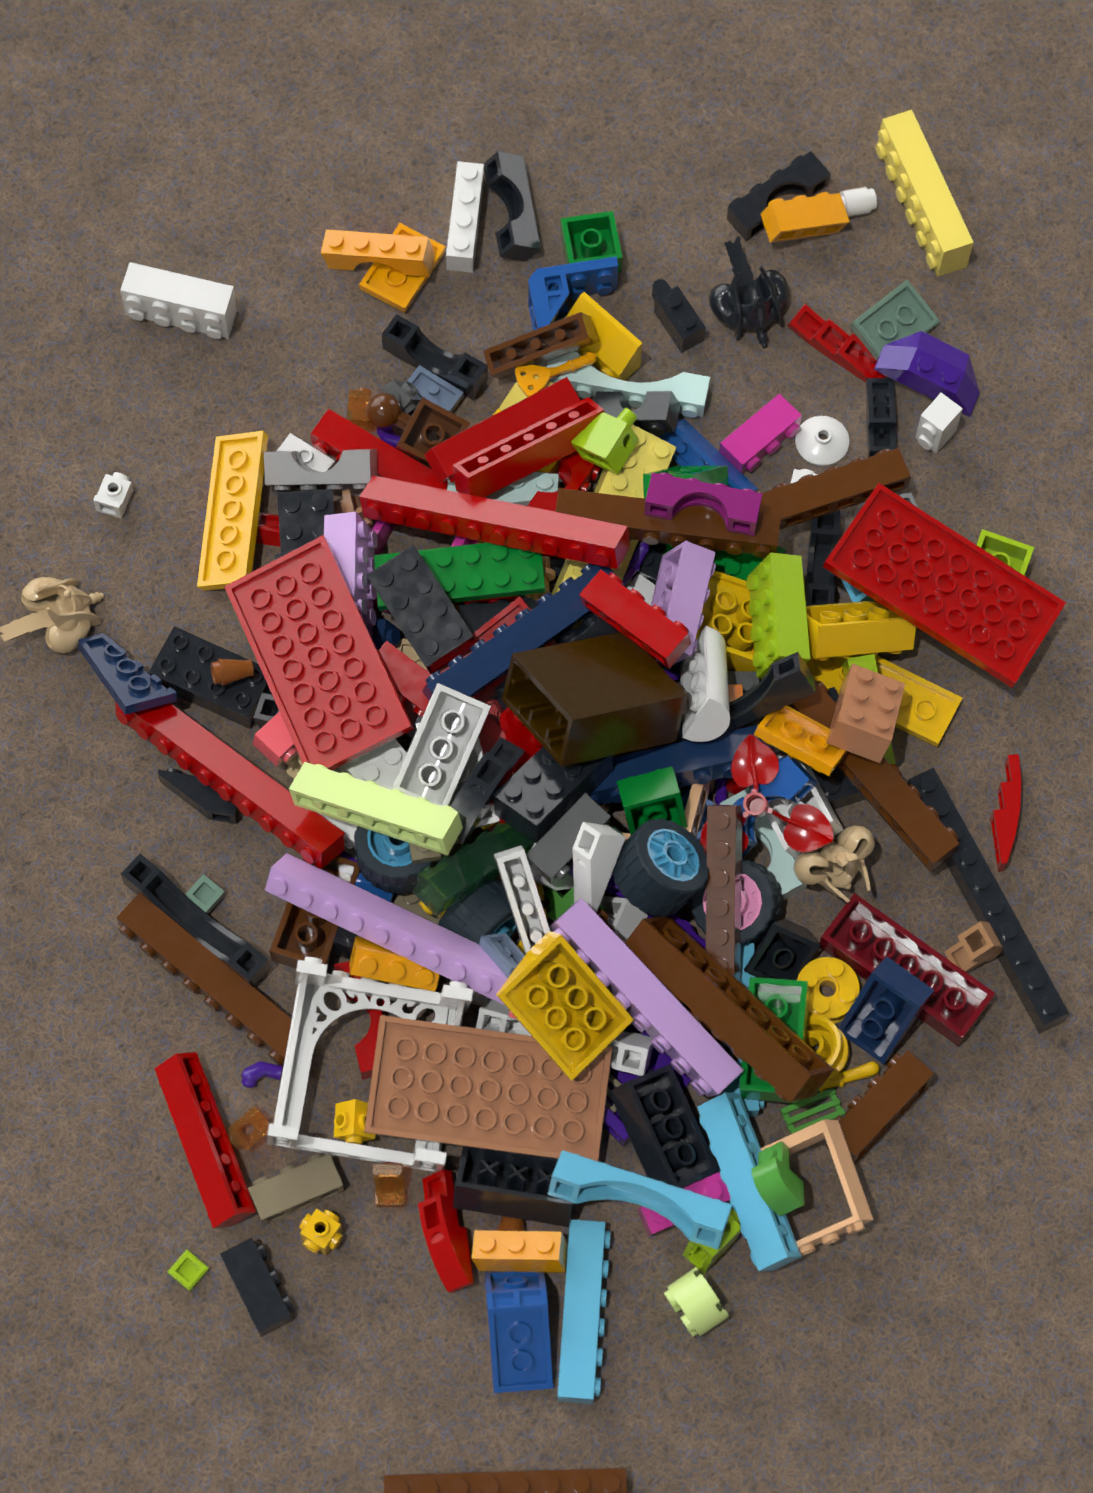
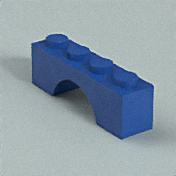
M790 756L778 759L779 771L776 778L769 784H759L758 793H761L768 803L777 799H788L799 803L818 783L796 759ZM741 797L733 804L742 805V816L743 812H745L743 806L744 797ZM752 816L748 817L745 825L742 827V831L749 838L748 846L742 853V858L758 843L754 831L756 818Z

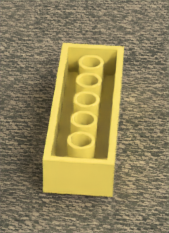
M909 110L882 119L881 129L878 131L879 139L878 144H876V152L878 157L884 159L887 165L886 174L890 181L893 180L897 187L896 195L899 202H904L909 224H914L917 231L916 239L919 246H924L926 250V261L929 268L935 270L937 277L966 268L973 240L913 111Z

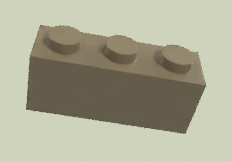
M322 1153L313 1155L306 1160V1164L296 1167V1165L287 1166L279 1171L280 1175L270 1179L268 1176H265L252 1183L253 1186L249 1187L248 1190L263 1226L344 1192L342 1181L330 1153L324 1156Z

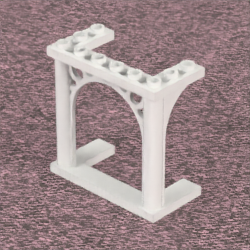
M305 957L304 961L298 960L295 984L298 986L274 1124H269L267 1144L323 1154L330 1153V1155L431 1172L441 1171L446 1159V1153L441 1152L442 1143L416 1140L413 1154L299 1135L313 1050L320 1035L333 1021L347 1013L363 1009H375L389 1012L399 1018L416 1020L417 1015L422 1010L432 1009L435 1012L433 1023L462 1026L463 1014L467 1012L471 1003L473 989H468L465 983L451 981L450 985H444L442 992L438 993L419 988H409L405 985L390 982L389 984L379 983L378 980L361 977V979L349 978L350 974L343 971H333L332 974H326L327 965L322 964L321 959ZM332 992L339 997L341 1001V1008L339 1010L332 1011L326 1007L323 999L326 993ZM344 993H347L351 998H354V995H356L358 1002L355 1004L347 1003ZM383 999L384 1005L378 1006L376 1000ZM404 1004H407L406 1007L418 1005L411 1014L402 1011ZM317 1007H319L323 1014L327 1015L325 1021H316L320 1013H316ZM315 1027L317 1030L314 1034H312L313 1028Z

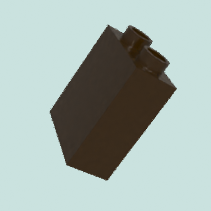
M620 632L512 653L502 701L561 767L676 742L682 716L687 713L689 708L688 694L683 685L675 683L657 664L653 656Z

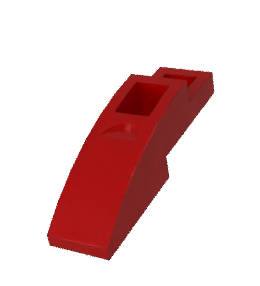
M442 1169L422 1178L425 1200L418 1203L424 1237L433 1264L447 1292L453 1293L474 1283L467 1230L458 1225L457 1210L452 1208L454 1198L452 1171Z

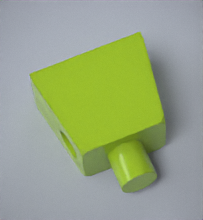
M624 408L617 418L601 413L571 441V444L582 459L617 475L638 443V437L631 428L632 424L637 420V416L628 408Z
M731 1208L718 1249L689 1240L682 1255L697 1267L701 1273L705 1274L737 1240L741 1232V1223L737 1212Z

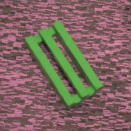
M834 1087L813 1097L801 1100L800 1103H794L780 1109L790 1135L821 1120H834L839 1115L841 1117L845 1116V1111L840 1105V1100L836 1096ZM829 1097L831 1099V1101L809 1109L795 1116L789 1117L788 1115L792 1112L815 1104ZM834 1107L836 1110L833 1113L796 1128L793 1126V1123Z

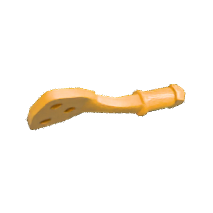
M588 352L583 356L568 360L557 367L547 368L537 365L517 367L515 369V376L518 386L526 397H529L544 389L550 379L561 374L574 373L577 369L589 364L592 365L596 361V355Z

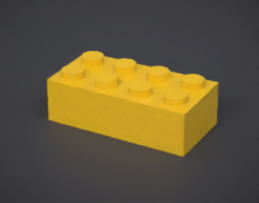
M877 601L806 606L810 655L816 660L824 661L828 660L829 657L835 656L852 658L853 655L875 654L876 656L880 652L900 654L902 650H913L916 626Z

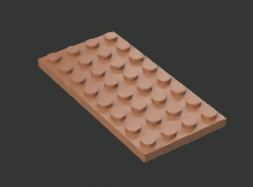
M380 1015L364 1133L559 1159L563 1150L598 1162L612 1047L607 1046L571 1081L532 1036Z

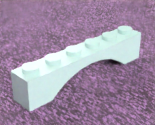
M572 352L549 361L547 368L557 367L568 360L580 357L578 352ZM590 364L575 370L574 373L561 374L550 379L554 384L567 377L577 395L582 398L595 397L596 391H621L630 406L639 408L643 404L647 391H672L680 403L679 413L689 418L703 417L710 377L686 372L657 382H628L610 377L598 371Z

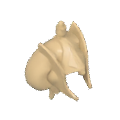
M52 577L35 578L24 587L21 599L26 609L37 613H31L1 626L0 633L4 634L0 637L3 642L23 636L26 633L31 634L33 631L45 627L47 628L45 641L53 652H72L78 648V640L87 637L91 626L101 624L100 618L91 613L89 605L101 602L104 594L95 592L88 595L76 588L78 581L74 578L65 580Z
M850 826L834 837L831 843L812 852H801L794 861L793 870L795 876L804 884H820L848 903L850 900L835 887L850 890L853 878L860 871L866 890L870 891V882L864 860L872 853L875 846L872 833L864 826Z

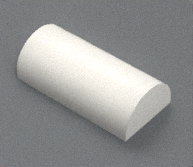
M705 626L697 638L698 643L694 654L684 659L680 664L681 685L685 688L689 698L688 711L682 716L683 738L696 742H705L718 738L727 730L730 723L726 643L723 636L717 630Z
M437 683L392 789H398L405 795L415 798H425L430 803L442 807L444 805L448 806L491 706Z

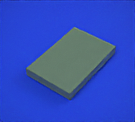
M907 279L850 323L849 327L877 361L884 345L920 331L926 333L937 325L940 320Z

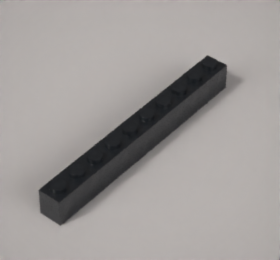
M931 768L910 778L907 783L908 786L910 784L919 791L920 799L927 807L929 805L937 811L940 817L939 821L945 827L953 829L959 839L958 849L945 860V863L977 922H989L1002 944L1003 949L997 958L1038 1033L1040 1034L1065 1022L1069 1014L1065 1004L936 770Z

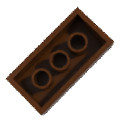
M339 856L322 869L355 885L359 874L362 873L357 862ZM287 902L270 948L271 960L297 969L298 960L304 961L305 957H314L321 959L322 964L327 965V974L334 956L333 939L338 925Z
M909 1050L902 1056L897 1053L886 1066L888 1068L883 1073L884 1075L877 1074L867 1085L868 1089L864 1093L865 1095L863 1097L857 1095L848 1105L849 1109L845 1113L844 1118L839 1115L834 1119L839 1121L854 1165L929 1086L934 1073ZM826 1141L825 1147L829 1150V1147H828V1144H827V1141Z

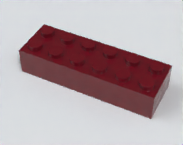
M854 893L849 899L850 902L845 904L821 936L819 947L832 957L847 963L857 975L866 981L886 956L934 990L917 1018L959 1047L992 1002L995 992Z

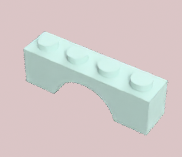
M748 787L719 805H733L741 797L745 798L751 790ZM766 814L763 817L756 818L754 826L755 836L764 843L769 851L771 863L767 870L772 872L777 882L780 883L781 893L785 901L806 889L807 884L801 883L795 876L793 870L795 860L784 850Z

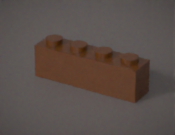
M579 312L485 349L483 353L490 375L503 380L515 375L517 367L527 365L538 366L595 344L599 340L591 316Z

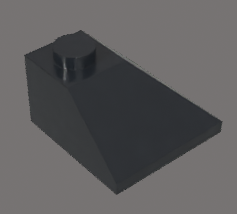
M787 919L776 921L772 924L745 966L744 971L758 978L797 980L799 973L810 962L820 944L807 928Z

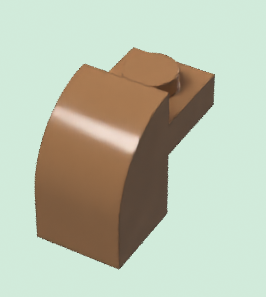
M980 921L958 935L960 942L944 951L948 960L968 973L982 963L990 962L1001 953L1003 946L990 923Z

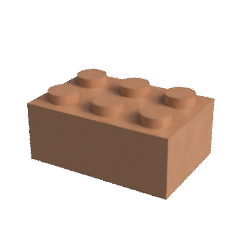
M852 663L840 688L826 743L880 763L892 741L905 683Z

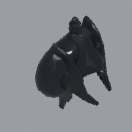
M737 236L734 243L731 240L724 242L733 267L734 278L731 284L722 283L716 285L711 290L709 306L719 321L734 329L736 341L740 339L741 330H755L757 339L760 341L759 344H762L763 348H767V341H769L765 332L767 325L776 320L781 328L784 327L782 312L788 301V283L779 271L765 270L763 266H759L761 274L754 282L747 257L741 246L740 236Z

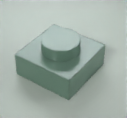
M203 874L185 895L206 914H209L226 894L223 889Z

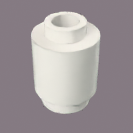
M862 187L840 192L848 217L868 214L871 210L877 208V198L872 188Z

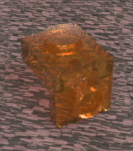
M393 1162L373 1164L375 1206L403 1207L406 1183L403 1164Z

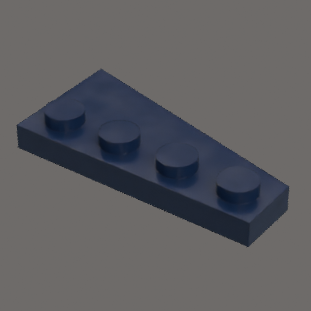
M102 633L78 640V649L125 715L177 701V692L171 687L166 689L161 684L162 680L155 674L150 676L143 670V664L138 660L128 658L126 651L106 634Z

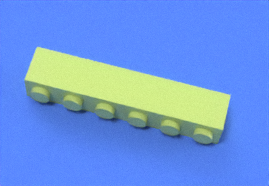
M304 762L289 787L291 797L296 806L448 855L463 828L458 811L450 806L444 805L442 807L430 803V801L422 797L415 798L405 795L398 789L390 790L379 786L373 781L368 780L365 782L345 772L331 771L320 764L313 765Z

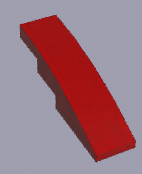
M804 304L787 324V327L808 344L864 382H866V378L886 377V375L874 370L877 362L876 359L854 333L848 335L830 318L825 321L808 305Z
M1019 754L1008 755L1004 766L1007 782H1001L997 790L1000 809L993 810L990 817L998 872L1004 871L1016 836L1021 801Z

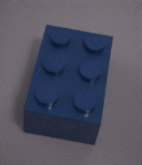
M886 956L872 972L838 1028L847 1039L884 1064L899 1047L934 990Z

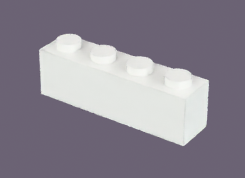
M457 162L446 252L447 270L473 273L484 184V164Z
M522 846L496 853L494 857L526 955L550 929L525 851Z

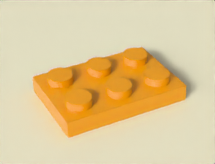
M401 223L393 232V235L426 237ZM429 238L435 251L432 273L446 252V246ZM373 262L359 283V289L406 313L429 277L404 275L392 266Z
M789 706L767 714L754 733L755 736L762 739L766 744L777 747L786 752L790 757L798 759L811 766L817 772L828 776L848 752L826 743L830 731L829 728Z

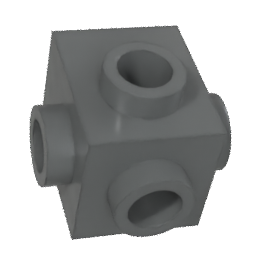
M392 381L382 390V393H388L396 397L401 405V411L410 416L413 415L421 400V397L417 394L418 389L409 381Z

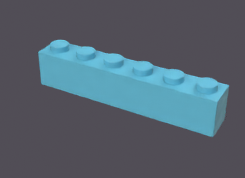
M725 1092L698 1106L700 1123L709 1137L710 1150L718 1161L721 1169V1179L727 1185L731 1196L730 1203L737 1212L741 1223V1233L747 1239L751 1250L752 1262L758 1268V1271H774L801 1258L802 1256L786 1214L779 1216L761 1198L754 1184L751 1169L758 1165V1153L761 1152V1148L740 1093Z
M570 1220L557 1397L559 1402L593 1404L594 1396H600L601 1378H595L596 1366H602L603 1348H597L598 1336H604L605 1319L599 1318L600 1307L606 1306L607 1289H601V1280L608 1276L609 1260H603V1250L609 1249L610 1231H605V1222Z

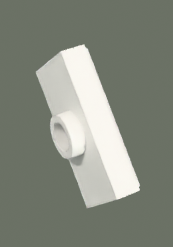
M291 433L277 450L298 451L304 463L316 471L326 472L335 466L333 459Z

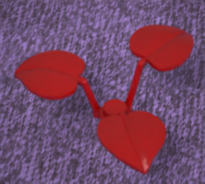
M748 735L737 748L731 765L732 777L737 785L740 787L754 786L752 792L746 795L743 801L745 812H743L742 827L749 816L760 818L769 813L788 823L784 828L783 836L787 845L795 851L812 852L831 843L834 839L832 826L827 817L818 808L809 804H799L792 809L791 816L788 818L770 808L767 799L761 793H758L759 784H769L776 778L779 771V761L771 748L758 740L754 735ZM707 821L705 822L700 835V843L704 848V852L706 855ZM742 831L743 853L749 843V838L744 831Z

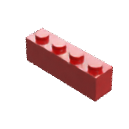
M600 569L579 594L583 606L670 669L691 644L688 628L678 620L673 622L668 619L666 612L658 605L654 604L651 606L646 603L644 596L636 589L632 588L630 591L624 587L623 581L613 573L608 575Z

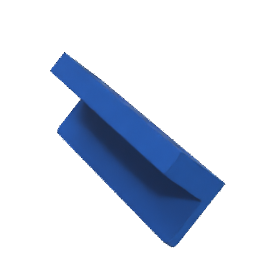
M677 420L675 433L658 435V438L676 446L672 458L680 466H728V487L741 490L747 488L758 491V488L687 420Z

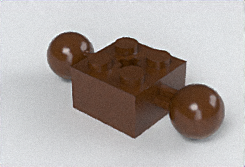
M380 393L373 396L368 402L366 409L368 419L373 425L380 428H388L395 425L404 430L395 448L429 468L431 466L424 454L432 447L468 429L470 422L423 397L412 416L401 411V405L397 398L388 393ZM432 430L437 432L436 438L439 441H429L426 433L430 434Z

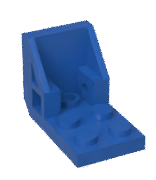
M617 257L536 269L528 279V308L533 331L566 318L568 315L566 300L569 298L578 299L583 292L587 295L596 293L607 295L617 290Z
M484 1272L494 1393L552 1389L550 1333L544 1272Z

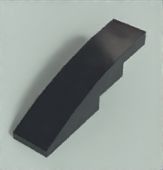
M866 378L867 457L869 458L875 456L881 450L890 449L891 451L896 449V412L894 380L892 378Z

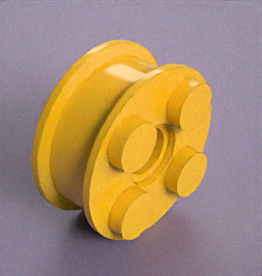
M817 958L805 965L797 978L799 981H808L810 991L808 1015H820L828 1018L833 1023H838L844 1019L859 995V981L855 972L847 963L837 958ZM824 985L830 986L834 990V995L830 997L823 996L819 988Z
M808 1015L805 1043L810 1048L819 1044L816 1053L834 1069L825 1081L827 1082L836 1077L844 1068L849 1055L848 1042L843 1032L831 1020L820 1015Z

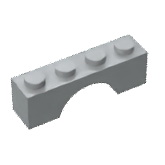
M377 449L344 450L337 464L326 472L311 469L304 463L298 451L264 452L265 485H274V490H290V485H300V490L317 489V484H326L327 489H343V484H353V489H364L373 475L378 476Z

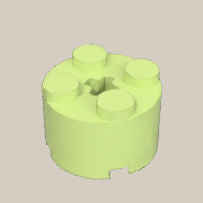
M697 1267L667 1286L668 1290L664 1294L676 1313L682 1310L685 1314L680 1318L692 1337L697 1334L702 1336L729 1317Z

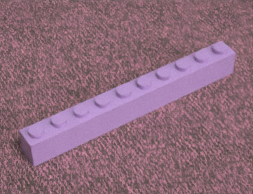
M288 853L271 867L265 891L398 955L406 957L455 982L465 983L467 988L473 989L503 1004L496 994L508 978L479 944Z

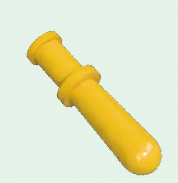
M868 1062L846 1070L825 1082L819 1091L821 1093L823 1090L835 1086L842 1088L845 1083L875 1076L878 1074L880 1067L876 1062Z

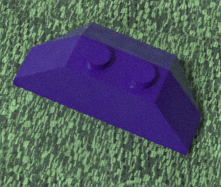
M923 331L884 345L874 367V370L933 400L940 393L944 394L963 408L961 414L968 417L971 415L980 394L970 356Z

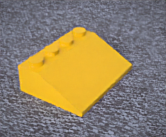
M714 571L708 582L709 596L703 604L701 612L704 615L703 622L697 630L695 639L697 640L705 626L717 630L723 636L726 643L727 669L733 671H756V667L753 666L755 651L754 641L751 640L752 616L749 615L748 610L750 590L747 589V581Z
M550 931L526 953L496 994L571 1081L634 1020L561 934Z

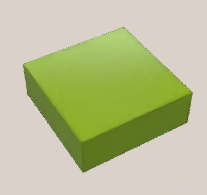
M186 1250L168 1270V1274L191 1292L210 1269L191 1252Z

